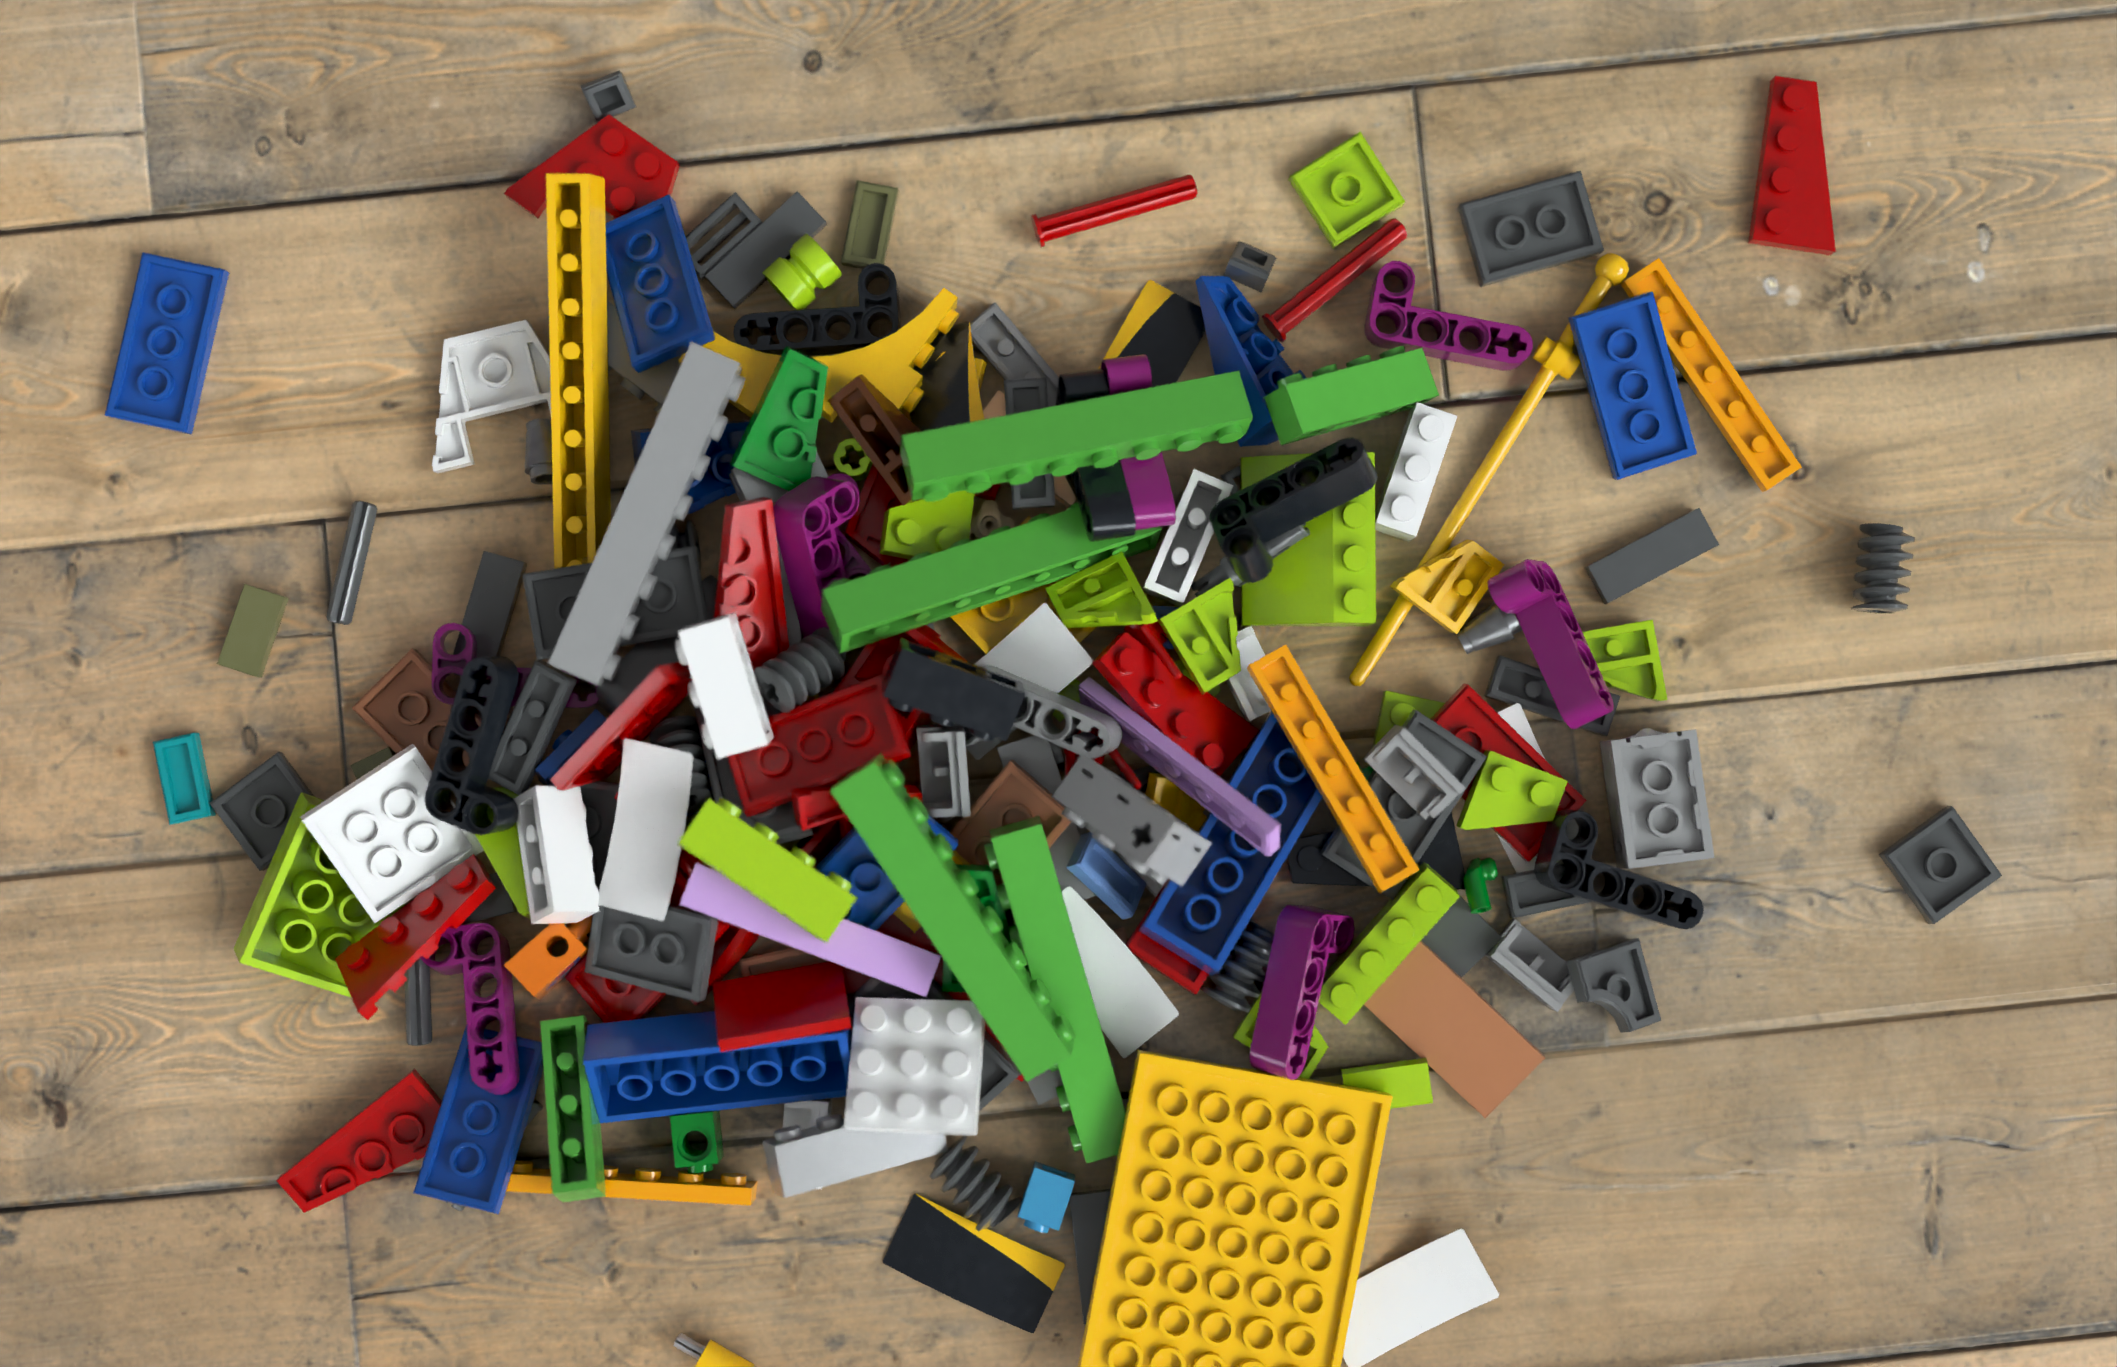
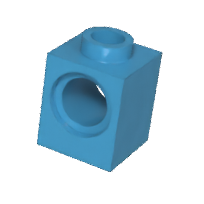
M1036 1161L1034 1162L1022 1198L1023 1200L1018 1210V1217L1025 1219L1024 1225L1042 1233H1048L1049 1228L1059 1231L1075 1184V1174Z

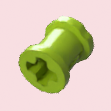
M855 438L845 439L840 442L833 455L834 464L840 473L849 475L855 482L863 481L867 478L873 463ZM851 451H856L859 456H865L859 460L860 467L858 469H853L850 464H844L849 461L848 453Z

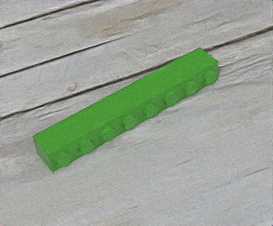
M1234 371L902 435L900 455L912 501L924 499L925 501L933 502L944 499L949 493L966 490L968 493H979L989 489L994 484L1009 482L1012 485H1019L1031 481L1035 476L1050 473L1053 476H1065L1074 472L1077 468L1094 465L1095 468H1105L1116 464L1121 459L1135 457L1138 460H1146L1157 456L1161 451L1171 449L1186 452L1198 448L1202 443L1217 440L1221 444L1232 443L1246 435L1253 416L1240 372Z
M1077 502L1068 507L1066 511L1053 515L1048 513L1039 514L1030 519L1026 524L1013 528L1010 526L999 527L988 536L974 541L963 539L955 542L948 549L934 554L923 552L915 555L908 562L894 567L883 565L873 569L868 575L854 580L849 578L837 580L826 589H823L821 610L839 652L843 653L1067 578L1119 552H1123L1125 558L1154 549L1156 548L1162 527L1136 530L1134 536L1090 542L1079 503Z
M880 753L838 780L830 791L1028 1082L1071 1056L1075 1042L1073 1038L1076 1037L1074 1029L1068 1019L1062 1014L1057 1016L1049 1004L1051 996L1043 982L1038 978L1036 980L1032 979L1024 967L1027 965V961L1018 945L1014 942L1009 944L1000 931L1003 929V925L997 913L990 906L986 908L983 906L976 895L978 887L972 876L966 870L960 871L951 858L954 856L951 845L941 833L938 835L934 833L927 822L929 814L923 803L917 797L911 799L902 785L905 779L898 766L892 760L887 762Z
M1040 816L991 829V843L985 844L984 847L991 870L999 868L1004 883L997 885V890L1003 911L1012 909L1016 923L1008 926L1012 943H1016L1021 950H1024L1028 964L1024 967L1033 980L1038 978L1043 982L1051 996L1049 1004L1057 1016L1062 1014L1068 1019L1076 1035L1073 1038L1075 1042L1071 1056L1050 1068L1051 1072L1059 1070L1063 1082L1062 1086L1056 1087L1062 1111L1071 1110L1075 1125L1069 1126L1068 1132L1074 1152L1083 1150L1086 1164L1118 1155L1126 1111Z

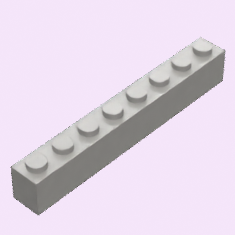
M693 342L690 343L548 664L599 686H603L605 679L610 681L614 679L622 661V657L616 655L622 640H631L640 620L639 616L634 615L641 599L648 601L656 585L658 577L652 575L658 559L665 561L673 547L675 537L670 535L676 519L681 521L685 519L691 506L693 497L687 494L693 480L701 481L708 468L710 457L706 456L705 453L712 439L718 442L724 432L728 417L723 416L728 401L730 399L736 402L743 389L746 378L740 376L742 368L739 362Z

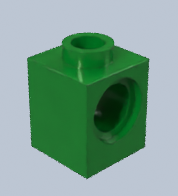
M719 1110L670 1116L675 1168L687 1167L688 1173H702L713 1170V1164H718L724 1156ZM688 1132H702L708 1140L707 1149L701 1151L693 1149L687 1140Z

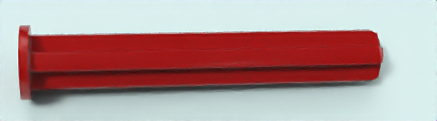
M1185 175L1040 218L1033 214L1031 215L1033 228L1038 244L1042 248L1045 247V242L1194 199L1197 196V186L1192 175Z
M1396 218L1390 219L1271 315L1268 313L1263 314L1262 319L1266 327L1280 342H1284L1287 339L1285 334L1404 241L1408 236L1405 227Z

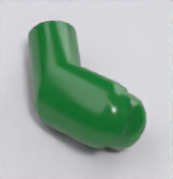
M1478 857L1471 860L1465 873L1463 883L1472 914L1483 913L1492 909L1485 881H1492L1497 878L1498 871L1493 858L1489 857L1480 860Z

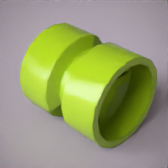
M807 233L792 245L790 249L791 258L789 260L778 257L762 272L767 281L793 310H804L816 299L814 288L825 289L830 287L842 276V272L833 260Z

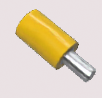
M681 1333L674 1342V1347L698 1360L695 1367L755 1366V1364L711 1339L705 1347Z

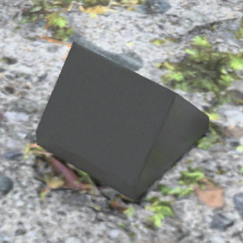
M620 70L581 85V89L597 123L609 114L616 116L636 108L624 75Z
M1238 241L1223 276H1229L1231 280L1262 293L1276 257Z

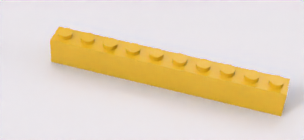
M546 174L554 569L593 563L611 523L605 178L592 174Z

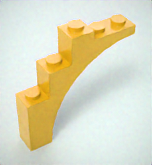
M943 288L922 313L895 333L863 348L833 356L811 357L828 366L822 417L831 423L834 421L838 414L828 400L861 374L901 412L904 409L911 412L924 394V391L920 389L923 376L913 368L916 365L921 369L935 350V347L930 345L939 332L946 335L959 317V313L955 311L958 297ZM713 332L715 340L702 345V347L740 363L742 368L740 376L745 377L746 380L737 401L734 402L729 399L728 402L752 418L781 355L767 354L733 343ZM683 353V355L678 360L680 365L686 353Z

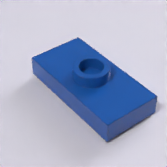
M595 709L573 732L570 729L563 732L552 745L554 751L535 769L539 781L545 786H555L550 779L607 718Z

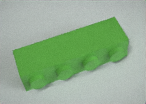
M1399 346L1379 355L1381 359L1372 361L1370 355H1365L1347 362V368L1338 370L1336 364H1332L1313 371V377L1303 379L1302 374L1298 373L1277 382L1279 388L1265 396L1264 399L1281 446L1411 409L1417 402L1424 404L1439 396L1423 348L1405 352L1404 346Z
M584 1015L540 1021L552 1194L563 1203L606 1196L601 1124L583 1064L587 1025L590 1024Z

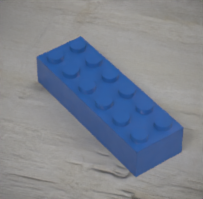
M1272 711L1267 716L1227 784L1280 824V847L1270 857L1266 856L1210 812L1198 833L1212 843L1183 886L1169 879L1138 930L1211 976L1220 971L1322 799L1320 792Z
M715 1011L587 1025L583 1064L600 1123L847 1097L852 1027L839 1031L720 1052Z

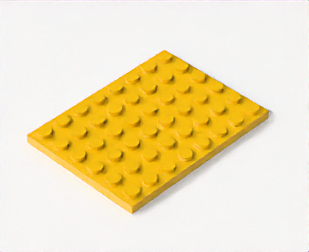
M1138 1050L1078 1367H1341L1393 1096L1387 1092L1299 1077L1290 1080L1265 1071Z

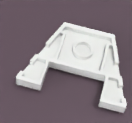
M527 320L444 339L439 386L441 399L439 418L436 419L435 435H437L436 452L432 460L433 471L442 473L475 465L465 426L467 421L548 402L551 414L550 355Z

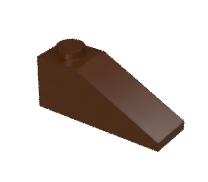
M862 374L858 375L832 396L828 402L904 506L912 502L900 455L902 435L922 431Z

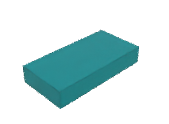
M191 733L154 741L153 746L169 825L216 816V812L210 804L213 798L200 734Z

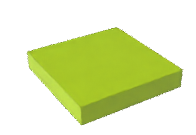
M1361 132L1293 173L1288 179L1333 249L1397 210L1405 203L1404 198Z

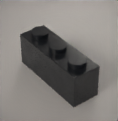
M900 638L882 683L883 697L888 698L887 702L891 706L906 712H912L913 708L927 712L931 720L944 726L952 727L954 723L970 728L969 732L972 735L986 741H993L994 737L1007 741L1026 695L1021 681Z

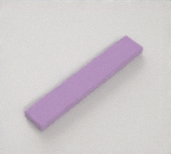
M1088 677L1079 685L1081 704L1111 716L1121 726L1123 734L1121 743L1264 855L1270 857L1280 847V824L1092 678Z
M695 863L679 904L923 997L927 996L941 959L940 955L845 919L841 921L828 942L823 943L716 870Z

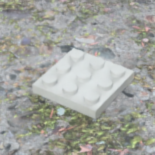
M413 744L300 816L374 923L448 874L451 869L461 864L471 855H478L484 851L475 834L436 819L426 809L425 795L432 770Z
M856 997L844 1128L852 1131L977 1136L985 1019L973 1001Z

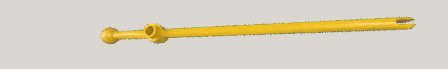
M1607 253L1600 257L1595 266L1597 278L1573 316L1598 308L1610 287L1619 285L1626 279L1629 268L1625 259L1614 253ZM1568 323L1556 342L1545 336L1534 351L1532 358L1541 363L1540 370L1417 567L1448 550L1554 377L1559 374L1568 380L1580 364V358L1572 353L1575 341L1570 323ZM1399 595L1350 674L1349 680L1353 686H1361L1365 683L1413 606L1403 596Z

